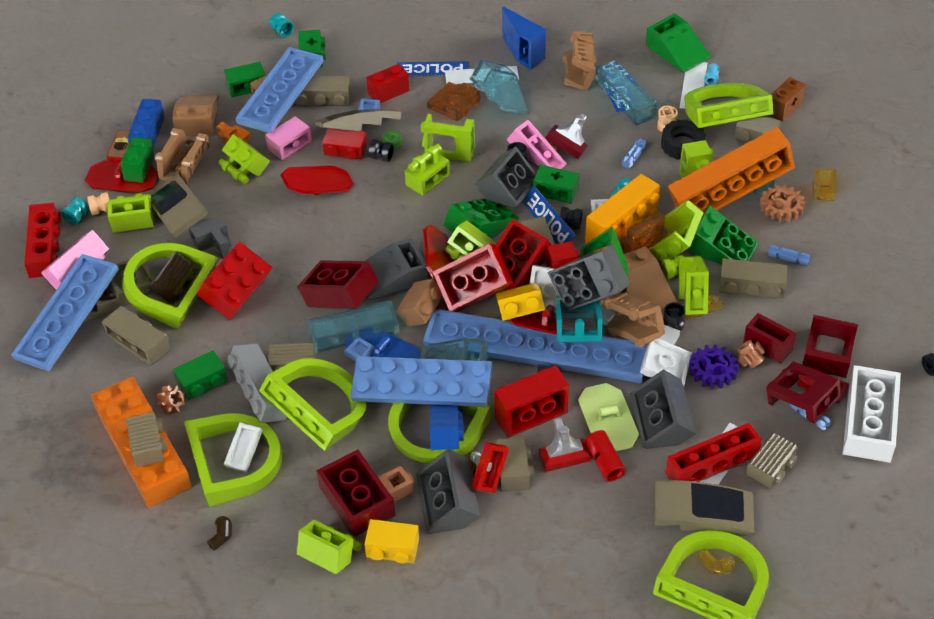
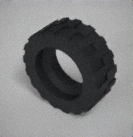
M685 119L672 121L663 128L661 147L669 157L679 160L681 159L682 144L685 143H679L674 138L685 136L691 138L693 142L705 140L706 133H704V128H698L692 121Z

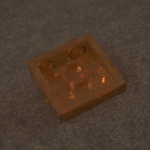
M448 82L427 102V108L459 122L474 106L479 104L481 100L480 89L467 83L458 86Z
M658 212L653 216L647 217L639 224L631 226L627 230V235L620 240L623 254L644 246L649 249L663 240L665 216Z

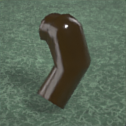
M220 516L215 521L217 534L207 541V544L213 551L218 549L232 536V522L227 516Z

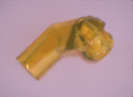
M707 549L700 551L697 556L712 573L729 574L735 566V561L732 557L727 556L723 557L722 560H718Z

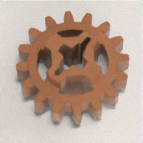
M775 185L774 189L768 187L767 191H763L760 198V210L765 211L764 216L771 215V220L778 218L779 222H782L783 219L790 222L791 218L797 220L798 215H803L806 204L804 202L805 197L800 196V191L794 192V187L789 189L786 188V185H783L782 188Z

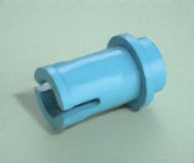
M713 63L708 66V71L704 76V81L707 85H714L719 82V65Z

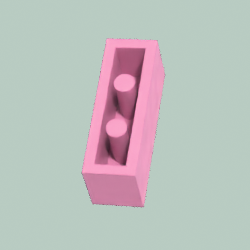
M91 230L41 273L57 290L82 254L103 260L106 257L104 253L109 248Z

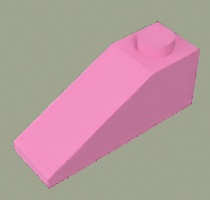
M529 120L517 127L507 139L510 144L513 142L525 144L527 147V160L538 167L545 165L562 169L567 165Z

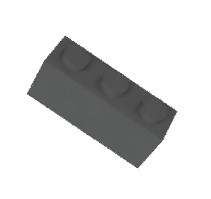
M515 146L500 155L477 181L476 185L487 200L515 208L533 187L536 173Z
M663 369L630 392L643 448L677 446L696 434L680 378Z
M446 450L416 473L427 533L433 534L464 529L481 516L475 489L471 487L473 478L468 457L451 450Z

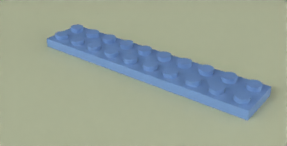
M435 309L432 313L423 339V347L534 366L546 365L548 368L556 365L564 371L642 383L643 374L640 373L647 348V344L643 347H637L633 341L602 336V342H557V335L518 327L510 321Z

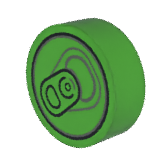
M389 131L382 136V142L393 143L394 149H397L402 144V136L396 131Z

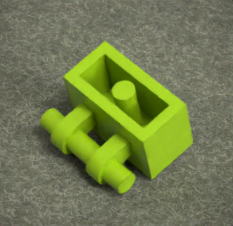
M232 134L222 149L230 158L229 160L221 158L218 164L222 166L223 171L232 174L237 182L247 184L249 181L247 177L249 171L260 177L270 160L247 142ZM238 163L241 165L240 169L236 168Z
M706 140L682 144L679 170L681 179L693 171L706 166L714 159L713 149L709 148Z
M437 143L434 146H429L425 153L413 158V162L404 170L405 185L422 196L450 175V161L438 154L442 150L440 144Z
M137 193L135 196L124 197L122 195L117 196L115 199H109L107 202V215L112 232L154 227L153 210L150 203L152 200L151 194L143 195L142 193Z
M465 221L457 226L447 242L449 245L445 251L455 261L489 243L496 245V242L474 225Z
M312 520L299 530L297 555L334 574H338L351 563L352 550L358 552L362 547V543L356 541L355 537L350 534L344 535L338 532V529L332 525L326 526L316 520Z

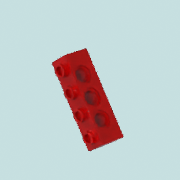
M54 202L29 205L24 261L29 278L44 277L41 272L58 258L56 252H59L57 237H60L58 223L61 222L60 210H56Z
M746 423L668 456L665 474L670 480L700 482L751 460L761 448L762 438L750 423Z

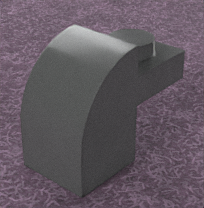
M213 218L202 219L189 228L191 240L198 250L204 251L215 246L223 259L230 252L231 242L227 225L221 220Z

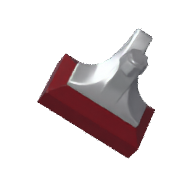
M584 114L577 115L574 122L569 125L558 126L555 124L545 139L576 159H579L588 147L581 134L587 116Z

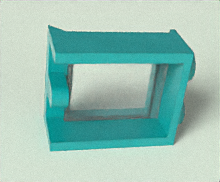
M555 296L557 342H602L603 319L600 300L566 312L559 296Z

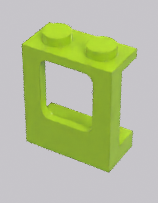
M428 113L426 120L421 123V133H424L422 147L426 150L429 146L433 145V134L452 136L455 139V151L441 150L438 154L446 159L471 162L475 150L474 119H466L464 126L432 122V114Z
M687 200L663 216L660 224L668 230L667 236L649 248V251L658 261L667 258L671 260L691 246L703 212Z
M701 256L679 257V299H685V314H708L709 271Z

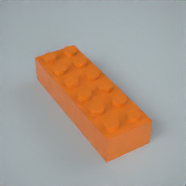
M776 127L743 146L730 151L719 159L710 162L706 166L693 171L682 179L673 182L668 186L674 208L689 200L702 212L709 205L715 210H719L793 170L795 164L790 142L780 129Z
M133 376L91 394L95 410L148 509L192 488L188 472L165 431L159 433L160 438H165L167 451L163 452L164 461L155 462L154 464L150 463L149 465L145 464L140 467L135 466L126 418L151 413L153 410Z

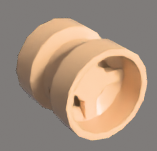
M662 106L659 109L657 128L661 132L665 125L676 121L678 110L675 107Z
M108 192L101 193L98 197L94 195L87 196L92 216L98 215L100 211L107 213Z

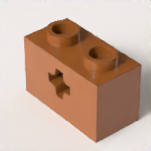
M789 77L771 94L773 114L769 116L783 122L803 103L806 84Z

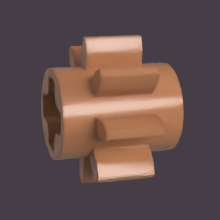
M751 340L746 341L737 349L740 353L737 355V359L743 367L748 364L750 368H754L764 360L762 356L765 353L764 348L758 341L755 344Z
M177 385L162 387L163 392L156 394L158 397L156 405L163 409V413L170 411L172 413L179 412L178 406L185 405L183 402L184 393L178 390Z

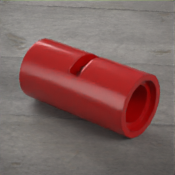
M595 431L585 439V443L606 482L616 481L626 473V468L606 431Z

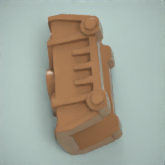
M572 31L570 41L572 42L573 50L565 51L562 57V62L565 63L564 85L580 90H588L594 80L596 55L594 54L595 43L592 41L593 34Z
M173 128L170 131L171 137L161 152L155 155L160 180L167 181L178 173L183 181L188 184V180L190 177H193V172L201 158L205 157L206 150L210 148L209 137L207 134L199 133L196 140L187 139L183 130ZM188 144L190 146V149L183 153L182 150L184 149L185 145ZM174 170L176 171V172L172 173L171 175H167V174H168L169 172H171V171H174Z
M620 292L601 299L603 308L612 309L617 314L607 325L608 335H618L635 342L637 347H643L665 334L663 317L658 304L653 305L649 300L645 302L634 298L627 292Z

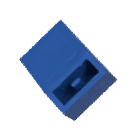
M502 7V37L517 62L529 69L534 68L546 59V29L510 9Z

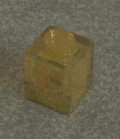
M815 168L812 182L814 200H835L838 187L836 169Z

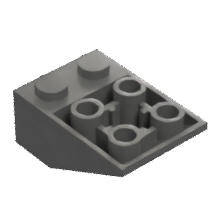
M412 238L392 243L365 260L369 261L379 281L366 298L368 300L408 290L414 282L427 280L428 270L426 268V261Z
M613 244L590 252L547 272L566 312L620 293L630 285V281Z

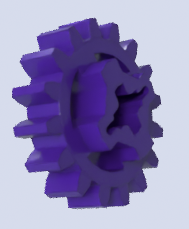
M715 344L713 348H709L708 345H705L704 350L697 348V352L692 353L689 362L690 376H695V382L701 380L703 387L706 384H710L711 389L715 385H718L721 389L723 388V383L731 385V380L736 379L739 369L737 357L732 358V351L726 353V347L717 349Z

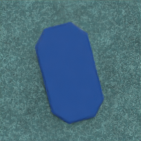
M375 326L356 328L344 342L347 348L360 337L375 346L374 354L371 357L422 359L418 347Z

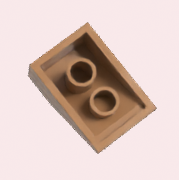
M218 94L180 96L173 110L172 121L174 128L183 130L186 137L198 136L199 133L207 134L208 136L215 135Z
M646 246L624 254L629 268L630 285L622 290L621 293L627 292L634 298L645 302L649 300L653 305L658 304L661 312L664 311V307L667 304L677 303L657 259Z

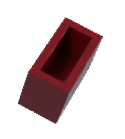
M757 313L746 325L743 343L751 340L755 344L758 341L764 348L765 356L782 364L793 351L796 333Z

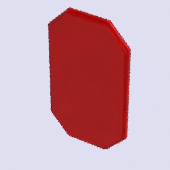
M104 160L90 167L85 181L92 189L143 193L154 188L159 175L158 171L151 165L144 183L124 181L121 162Z
M334 165L288 167L280 174L286 187L300 194L319 195L321 193L348 192L354 186L347 171Z
M429 225L423 228L424 260L426 261L427 270L437 283L433 271L454 260L445 251L449 245L447 243L449 240L447 235L433 225Z
M548 305L544 311L508 319V321L518 327L557 335L555 313H553L555 308L553 305ZM562 319V330H575L576 319ZM584 322V330H586L588 324Z

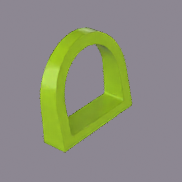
M722 83L694 89L684 97L686 114L698 128L773 114L772 95L760 87L751 84ZM716 97L742 98L704 106L700 104L704 100Z
M160 243L148 246L137 252L128 261L122 279L124 294L135 309L178 330L198 298V295H196L197 291L216 268L219 258L177 243ZM177 252L185 257V259H188V261H191L192 264H195V269L200 270V273L180 305L173 307L147 297L137 288L134 274L142 264L158 258L170 259L173 253Z
M314 358L295 360L268 374L259 390L324 451L355 429L367 405L366 402L351 400L353 376L331 362ZM306 376L327 379L345 392L351 404V413L336 423L330 424L287 384L297 378Z
M393 403L389 412L388 427L394 445L402 454L415 461L429 464L446 451L421 448L410 443L401 433V423L412 404ZM488 403V407L458 406V411L463 410L464 414L473 416V419L464 434V441H459V449L451 451L464 456L476 446L493 417L491 403Z
M227 413L184 422L209 507L254 494L266 487L279 472L282 463V449L278 437L269 425L260 423L258 418L246 414ZM239 423L260 427L263 430L261 437L269 445V455L264 465L248 476L213 483L201 440L236 431Z
M699 531L685 536L673 547L657 575L653 594L709 619H755L768 586V567L761 553L743 538L724 531ZM705 549H719L736 555L748 566L754 580V588L746 605L742 606L674 577L681 563L691 554Z

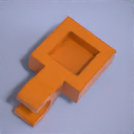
M221 122L216 126L221 130L217 133L218 136L223 138L225 142H228L232 134L245 142L251 139V133L238 125L230 127L225 122Z

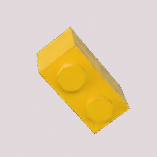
M538 282L496 293L503 321L545 310Z
M370 519L364 543L366 557L378 561L391 560L402 564L414 563L419 543V527L413 524Z

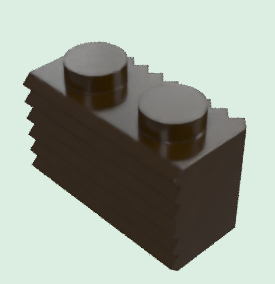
M174 252L149 289L170 303L174 297L179 299L185 290L182 287L183 284H189L195 276L192 271L196 265L185 259L181 254Z

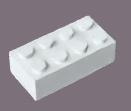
M854 365L849 382L843 455L891 463L896 447L901 373Z

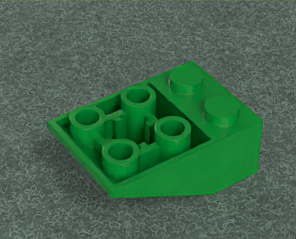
M675 13L647 28L646 46L682 73L711 58V55L690 25Z
M486 198L474 199L472 201H461L460 203L451 204L443 226L454 232L458 225L468 221L492 239L504 231L512 219L518 221L519 217L514 215L512 210L503 207L499 203L489 201Z
M709 205L703 211L702 218L688 250L696 256H701L703 259L722 265L723 258L750 261L759 242Z

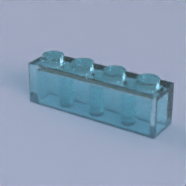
M616 60L596 67V83L636 126L656 118L658 107L656 100Z
M391 300L306 320L311 343L314 342L316 353L349 345L358 337L363 340H369L399 333L398 317Z

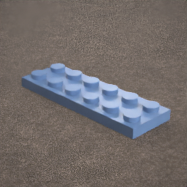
M289 47L236 116V123L272 133L323 63V56Z
M82 254L11 354L14 360L49 372L118 272V266L114 263Z
M357 356L351 400L359 402L488 407L492 362Z

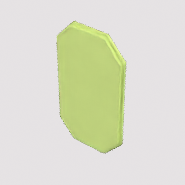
M608 383L586 387L578 402L590 433L598 430L606 431L616 452L633 448L639 437V432L622 391Z

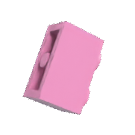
M296 116L275 128L272 133L265 134L267 149L281 160H284L312 142L310 127Z

